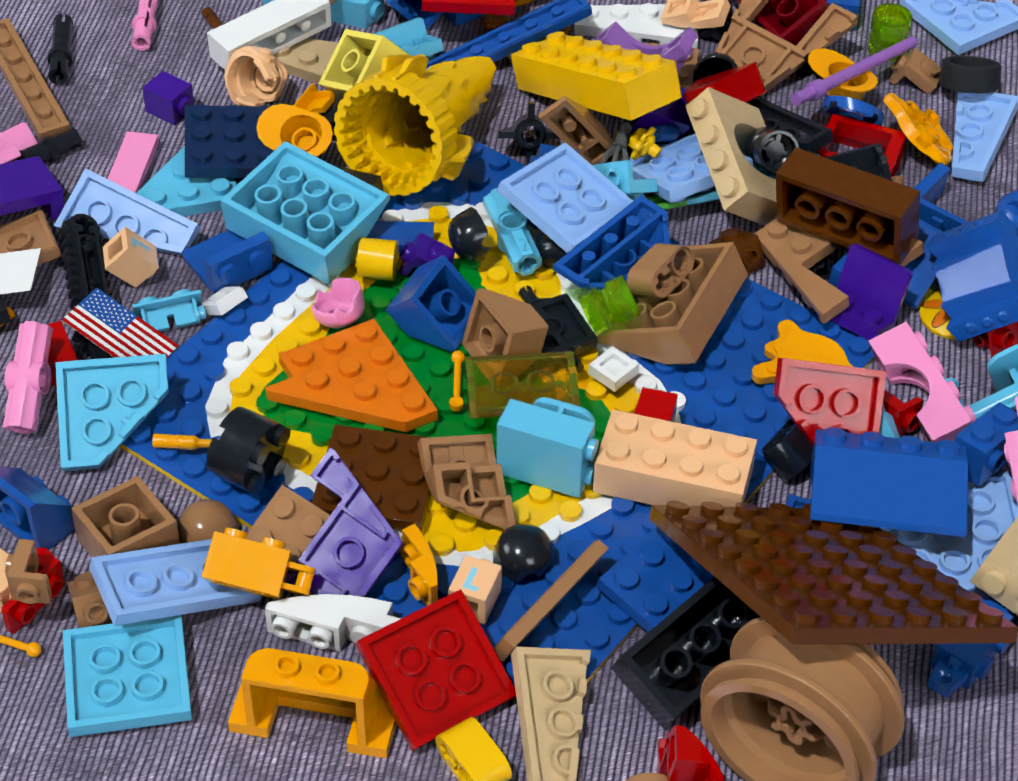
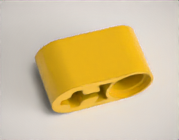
M474 717L460 722L435 737L436 746L442 759L459 781H508L512 778L511 767L506 757Z

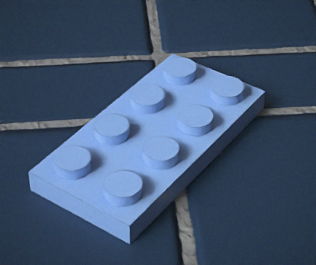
M212 539L91 557L89 565L90 572L114 626L260 602L262 596L203 580L201 576Z

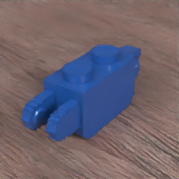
M991 596L987 601L981 598V601L989 607L1002 611L1004 613L1003 617L1012 622V611ZM1010 643L936 644L934 654L930 660L933 671L929 677L927 687L945 698H949L960 687L968 690L977 678L983 680L987 676L994 663V659H992L996 653L1002 655Z

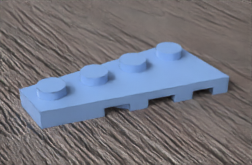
M958 91L952 177L984 182L1018 110V96L994 92L966 93Z
M86 168L54 224V227L60 230L63 221H67L71 216L86 214L96 220L100 227L99 232L103 236L102 239L111 240L119 231L127 227L154 244L157 251L183 256L182 253L185 249L191 247L201 229L197 223Z

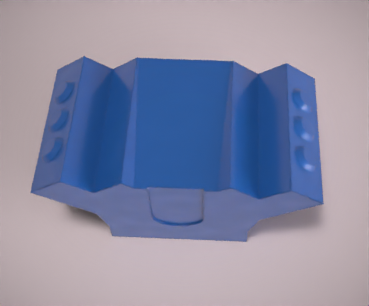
M1001 210L933 235L926 246L937 258L931 269L936 273V278H938L942 294L941 308L951 317L946 329L958 342L1018 322V237L1014 224Z

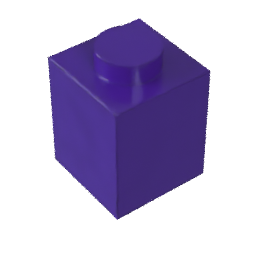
M164 71L142 87L146 112L170 124L176 125L185 118V105H194L192 84Z

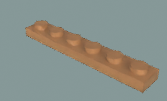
M10 19L0 20V70L38 139L40 140L45 136L51 138L70 129L68 120Z

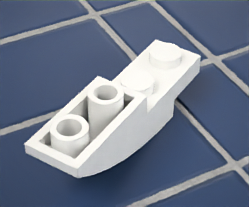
M320 594L297 596L268 602L265 607L268 632L274 633L283 639L292 638L310 643L319 649L328 648L341 652L346 640L356 643L359 639L401 619L393 617L392 602L353 595Z

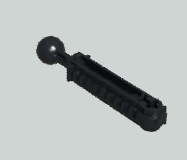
M76 214L67 221H63L59 231V242L62 243L60 251L64 253L62 256V261L65 262L63 270L67 271L65 279L68 280L66 288L70 290L68 298L71 299L69 305L71 309H74L96 287L110 297L113 293L109 289L111 281L107 280L109 271L105 270L102 252L104 244L101 243L103 236L99 232L100 227L94 218L86 214ZM76 330L74 331L72 341L80 343L81 352L89 353L90 359L112 358L110 354Z

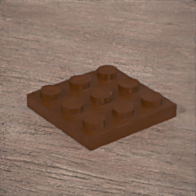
M335 424L327 451L330 447L336 451L392 529L403 530L415 523L422 532L431 492L422 469L417 442L420 438L431 437ZM317 482L311 503L331 515L342 499Z

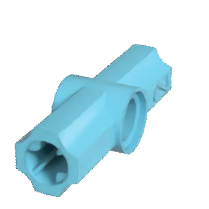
M498 188L491 189L490 193L483 197V206L497 234V246L501 251L505 252L514 272L520 273L521 276L531 275L537 268L541 267L542 257L527 228V217L497 192Z

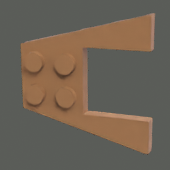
M742 0L739 8L735 9L731 17L730 27L727 32H724L715 52L729 55L735 60L738 67L757 62L765 86V93H767L807 63L811 51L817 48H827L858 24V16L832 3L797 46L752 23L754 18L770 0Z
M777 218L754 233L759 237L763 253L776 268L779 266L784 272L787 282L799 290L802 294V300L809 308H814L819 314V320L823 324L849 307L848 295L809 270V268L842 245L777 221ZM917 240L901 263V266H906L924 253L922 241Z

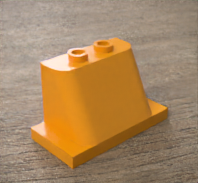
M273 648L260 649L250 655L241 677V685L228 720L229 732L269 738L279 705L353 718L346 742L347 752L387 759L396 721L381 695L376 681L362 665L350 661Z

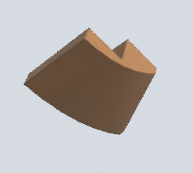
M492 434L420 438L417 442L420 461L427 485L436 503L505 530L516 525L511 495H506L502 465L496 463Z

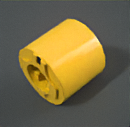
M362 237L358 244L355 263L358 278L395 281L399 258L398 241Z

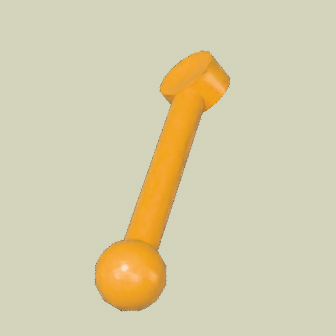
M459 350L453 352L451 356L452 362H454L453 397L449 400V407L452 411L456 412L461 411L464 407L460 391L461 363L464 362L465 355Z
M0 635L1 644L26 651L30 657H37L41 654L42 649L37 642L27 644Z

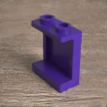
M39 156L0 164V215L43 206L52 220L58 219L64 208V191Z

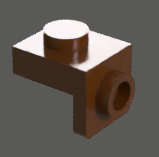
M730 228L722 231L720 237L709 242V244L733 242L748 274L765 266V259L757 234L741 231L739 228Z

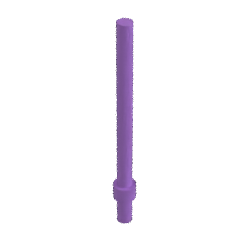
M910 36L823 80L815 79L807 83L804 89L792 94L790 97L791 103L794 106H799L809 100L816 101L824 97L827 91L917 47L918 41L914 36Z

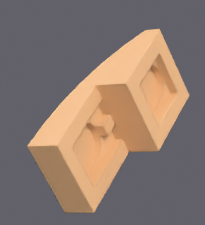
M667 0L660 20L663 24L682 28L724 26L731 5L728 0H708L704 2H699L698 0Z

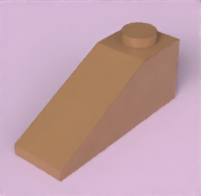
M563 96L538 114L539 118L564 143L566 142L574 150L579 151V154L591 165L600 164L603 155L612 146L613 141L607 128L590 110L566 96Z

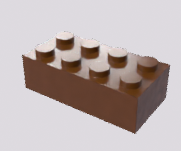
M796 147L776 172L777 221L848 248L857 243L901 265L918 240L919 190Z

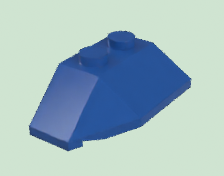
M640 195L553 264V270L580 288L598 293L628 296L631 292L627 286V276L632 266L654 244H670L668 212Z

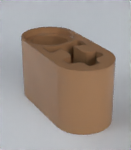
M654 244L629 270L627 276L628 289L634 295L656 298L667 297L692 271L694 266L693 251L685 245Z

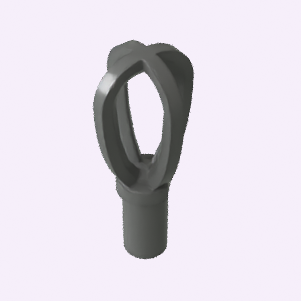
M624 122L620 124L616 139L603 155L600 164L606 163L612 153L614 155L611 162L619 161L620 154H622L623 160H628V140L632 131V126L629 123Z

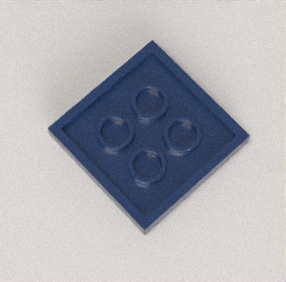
M185 105V177L245 178L274 152L264 146L258 138L256 129L258 118L270 106Z

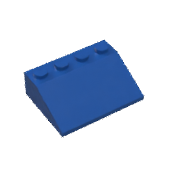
M835 427L826 428L825 430L815 429L810 466V520L966 537L968 503V458L966 446L959 445L951 440H941L936 443L922 441L914 436L892 438L884 437L877 432L847 433L843 429Z

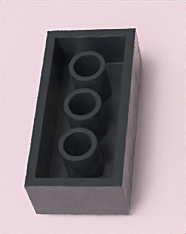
M714 576L623 653L611 669L661 727L665 729L700 698L701 686L709 672L717 665L730 660L731 643L739 629L747 622L761 616Z

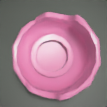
M337 278L332 281L330 291L323 293L321 290H318L315 303L311 307L315 320L322 325L334 329L344 328L356 322L362 316L365 309L360 282L352 278Z

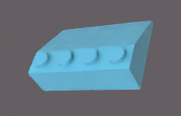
M285 141L226 194L220 202L226 229L245 239L264 232L270 238L272 254L330 284L351 264L358 252V244L361 238H367L389 202L390 195Z

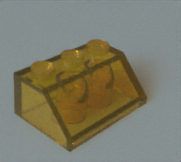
M574 351L465 357V388L467 411L470 418L501 417L510 398L533 405L537 398L548 397L580 406Z

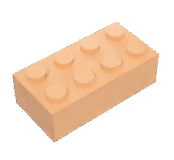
M612 409L595 460L593 492L650 505H667L668 501H679L689 506H701L702 502H715L724 507H735L736 503L745 502L754 467L757 439Z

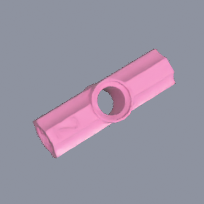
M25 321V323L19 325L14 361H10L6 366L4 378L6 389L9 392L3 428L7 431L20 434L37 432L42 395L48 393L52 378L48 357L53 328L49 325L34 321Z

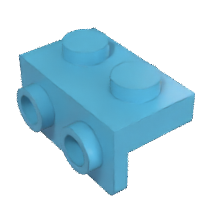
M420 17L374 33L386 37L411 56L423 54L431 60L434 58V54L444 50L441 38L427 35L424 20Z
M631 160L592 165L633 201L640 195L645 197L644 193L658 192L657 178L633 179Z

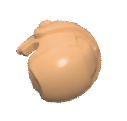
M245 46L236 50L231 55L225 68V85L231 100L237 106H265V102H274L281 96L288 81V72L284 64L268 48Z

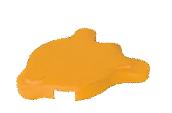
M892 92L883 98L884 103L896 117L905 136L922 153L929 156L936 164L943 163L947 166L952 161L951 151L953 150V144L942 129L940 117L935 111L929 108L923 112L912 100L904 101Z
M783 320L778 324V338L766 343L764 347V355L772 361L755 365L752 368L751 377L756 384L775 383L778 358L853 366L849 363L844 350L832 339L823 335L806 332L791 320Z

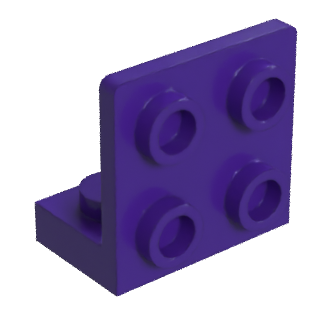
M857 243L851 245L836 286L837 289L849 296V307L830 321L867 340H871L894 328L913 272Z

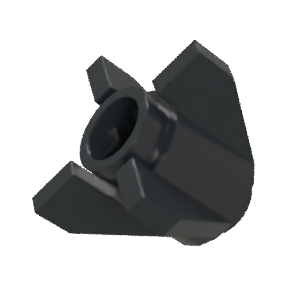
M528 102L527 114L520 116L513 127L498 130V138L515 139L516 143L526 150V166L531 155H534L533 150L538 149L541 143L544 144L546 138L561 140L550 128L545 127L543 121L535 115V102ZM528 126H533L535 130L532 135H526L523 131H527Z

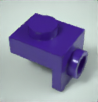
M420 232L412 243L408 241L403 246L399 255V260L402 261L399 274L406 277L414 267L418 268L442 255H445L453 265L455 252L444 243Z

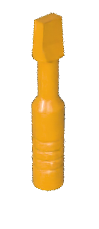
M154 433L152 446L153 448L196 450L198 448H209L212 439H200L194 435Z

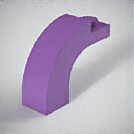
M615 21L598 34L594 40H600L602 44L620 45L623 49L641 50V53L659 54L661 58L674 60L677 73H679L685 61L694 52L692 45L697 39L698 34L689 27L670 42L664 45L652 46L634 39Z

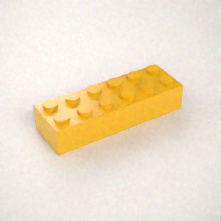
M564 32L550 33L546 36V40L524 44L522 50L511 54L519 90L555 100L566 96L587 109L630 121L682 98L676 62L661 58L659 54L641 53V50L623 49L620 45L602 44L600 40L590 41L583 39L582 36L565 35Z

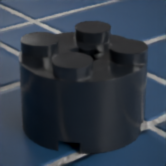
M237 407L232 410L219 425L225 429L220 439L212 438L207 453V468L217 477L253 495H257L272 476L278 478L283 473L287 464V459L283 455L291 430L250 409Z

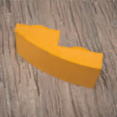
M414 523L402 530V542L404 545L400 549V554L405 564L410 568L408 586L416 600H422L428 606L438 601L436 563L428 542Z

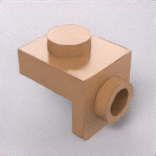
M914 48L906 56L901 54L891 66L893 73L889 82L895 85L905 76L925 93L930 94L937 87L941 68L934 60L925 56L917 48Z
M18 540L14 554H9L7 557L5 573L12 600H18L27 604H49L52 599V592L48 576L37 573L40 563L35 540Z
M91 572L82 573L76 576L73 581L67 582L79 628L113 623Z

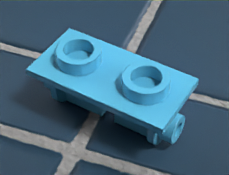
M183 289L169 297L160 299L157 297H146L137 304H132L133 313L159 332L170 330L167 320L169 317H174L176 328L199 324L201 319H206L204 306L201 305V290Z

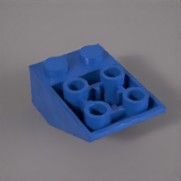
M920 198L918 240L923 242L924 253L904 266L913 272V276L903 303L914 309H917L939 287L936 273L931 269L937 258L926 247L933 235L968 223V221Z

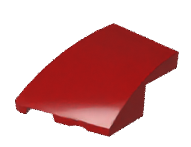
M675 725L671 731L666 733L665 739L660 738L658 740V773L668 775V781H725L717 762L709 750L685 726Z

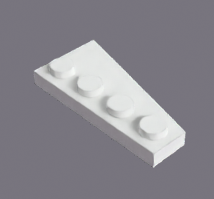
M651 3L641 5H591L593 14L573 24L574 34L596 37L616 21L637 41L642 42L643 38L659 40V45L670 42L687 28L663 24L660 18L666 4ZM698 37L692 45V48L698 47Z

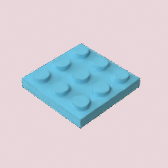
M182 615L114 626L112 623L63 630L67 727L70 737L192 720Z

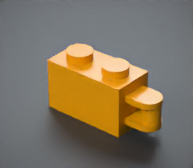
M225 528L224 533L214 531L201 576L204 581L277 600L281 599L283 590L309 596L316 569L291 562L292 553L290 550L285 549V542L263 537L262 543L247 540L248 533L233 528ZM288 569L298 572L295 585L285 583Z

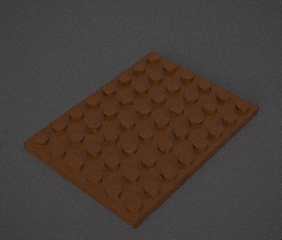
M668 501L667 505L651 506L649 520L793 645L1016 642L1018 627L1003 617L1004 613L1002 611L989 607L981 601V597L978 594L961 587L957 579L946 576L937 569L936 564L925 561L916 554L917 551L915 549L904 546L896 540L897 537L895 535L884 532L879 527L810 520V504H804L803 508H792L781 503H771L769 507H757L751 503L739 502L736 503L735 507H724L715 502H702L701 506H689L679 501Z

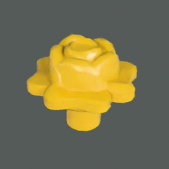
M653 126L648 130L639 128L634 132L628 144V147L633 150L630 158L637 160L640 156L648 154L656 159L660 155L662 148L655 144L656 138L654 134L657 130Z

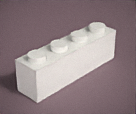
M273 0L207 32L210 57L225 70L231 55L236 50L245 46L268 48L272 54H276L332 26L330 1Z

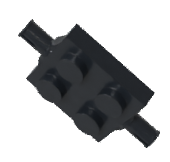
M527 285L526 289L522 287L518 295L525 303L531 304L549 326L540 355L530 362L533 369L557 361H563L571 374L575 375L576 371L580 373L584 365L576 355L596 349L598 343L597 336L567 293L553 298L540 299L537 298L530 286Z

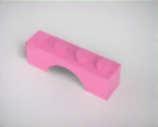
M904 322L869 340L874 360L880 370L887 371L886 379L890 385L899 383L914 384L929 393L926 404L916 415L922 435L927 442L954 441L955 435L977 419L969 405L963 407L959 402L961 395L952 380L946 382L942 376L945 372L936 355L930 357L926 352L928 345L920 331L914 333L908 323Z

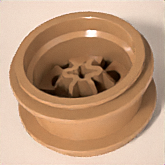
M762 617L747 622L739 629L731 643L730 660L714 667L706 676L701 686V721L705 734L723 761L745 781H875L877 757L885 755L897 745L905 728L903 696L899 683L887 663L870 645H793Z

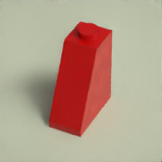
M753 62L699 79L683 93L687 105L706 88L710 87L746 103L765 93L766 90L757 62Z

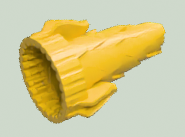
M408 54L389 55L382 58L381 71L375 72L355 84L344 94V98L339 101L337 106L338 111L334 117V135L337 138L338 150L349 169L381 176L384 192L391 196H406L412 192L417 193L433 181H438L441 177L451 181L456 179L460 175L474 144L472 136L459 134L463 131L461 129L462 125L479 112V106L488 100L486 95L492 89L493 74L497 68L490 57H464L456 61L441 62L428 68L429 59L423 54L415 56Z

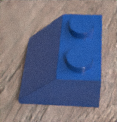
M442 255L419 266L385 310L408 336L451 352L456 350L463 339L476 292L445 255Z
M0 466V525L18 539L35 540L36 547H44L48 550L75 530L71 510L72 505L63 495H55L39 477H31L21 468Z

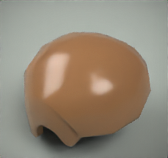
M204 499L188 505L181 513L178 524L180 544L212 539L214 531L224 533L225 528L236 529L237 523L234 513L225 504L214 499Z

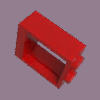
M837 114L832 115L828 125H823L832 129L834 141L823 146L816 152L822 157L840 154L829 151L833 142L854 148H862L880 143L883 154L887 156L891 177L895 176L905 148L906 136L903 131Z

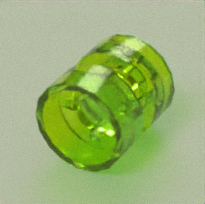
M887 3L879 5L873 10L871 32L867 45L870 55L909 37L912 14L906 7ZM897 56V57H895V58H893V59H891V60H889V61H887V62L895 61L899 56Z
M622 274L604 282V289L602 290L594 287L578 295L582 309L596 336L614 329L615 322L618 320L626 323L641 316L639 307Z

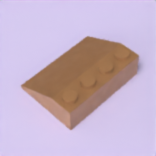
M734 243L688 246L694 254L693 269L665 298L634 295L632 293L628 296L617 295L593 331L598 338V343L610 347L614 346L619 350L665 365L696 363L748 276Z

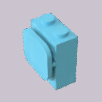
M548 397L537 398L533 405L510 398L497 423L496 463L502 465L503 476L580 498L585 486H591L594 482L595 464L593 460L599 446V440L594 438L595 419L585 408Z

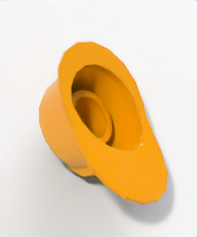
M817 48L811 51L808 56L809 65L823 79L855 64L846 56L826 48ZM869 70L827 91L826 95L845 96L862 100L865 92L871 91L877 86L878 80L874 73Z
M288 104L273 105L264 110L258 118L256 127L258 138L264 146L275 151L282 143L287 141L316 157L325 154L333 137L331 124L325 117Z

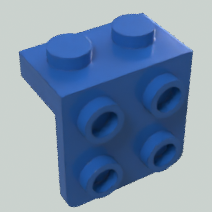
M227 230L185 249L182 253L183 260L213 294L224 287L237 286L273 269L271 242L264 232L245 239Z

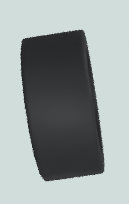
M945 57L941 63L939 83L944 88L959 92H995L999 89L1002 66L995 60L982 57Z

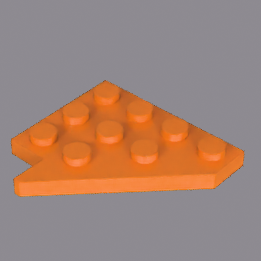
M375 319L279 353V364L288 376V379L265 387L266 397L269 401L402 432H408L438 420L437 408Z

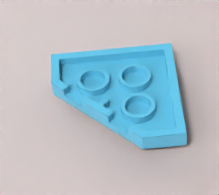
M184 146L137 194L184 217L222 210L220 200L236 186L235 178L185 177Z
M166 354L55 362L62 471L100 469L169 393Z

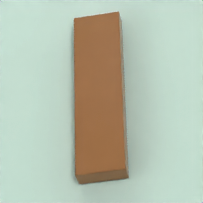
M599 539L595 540L501 638L494 648L500 661L504 662L514 648L518 647L597 564L609 549Z

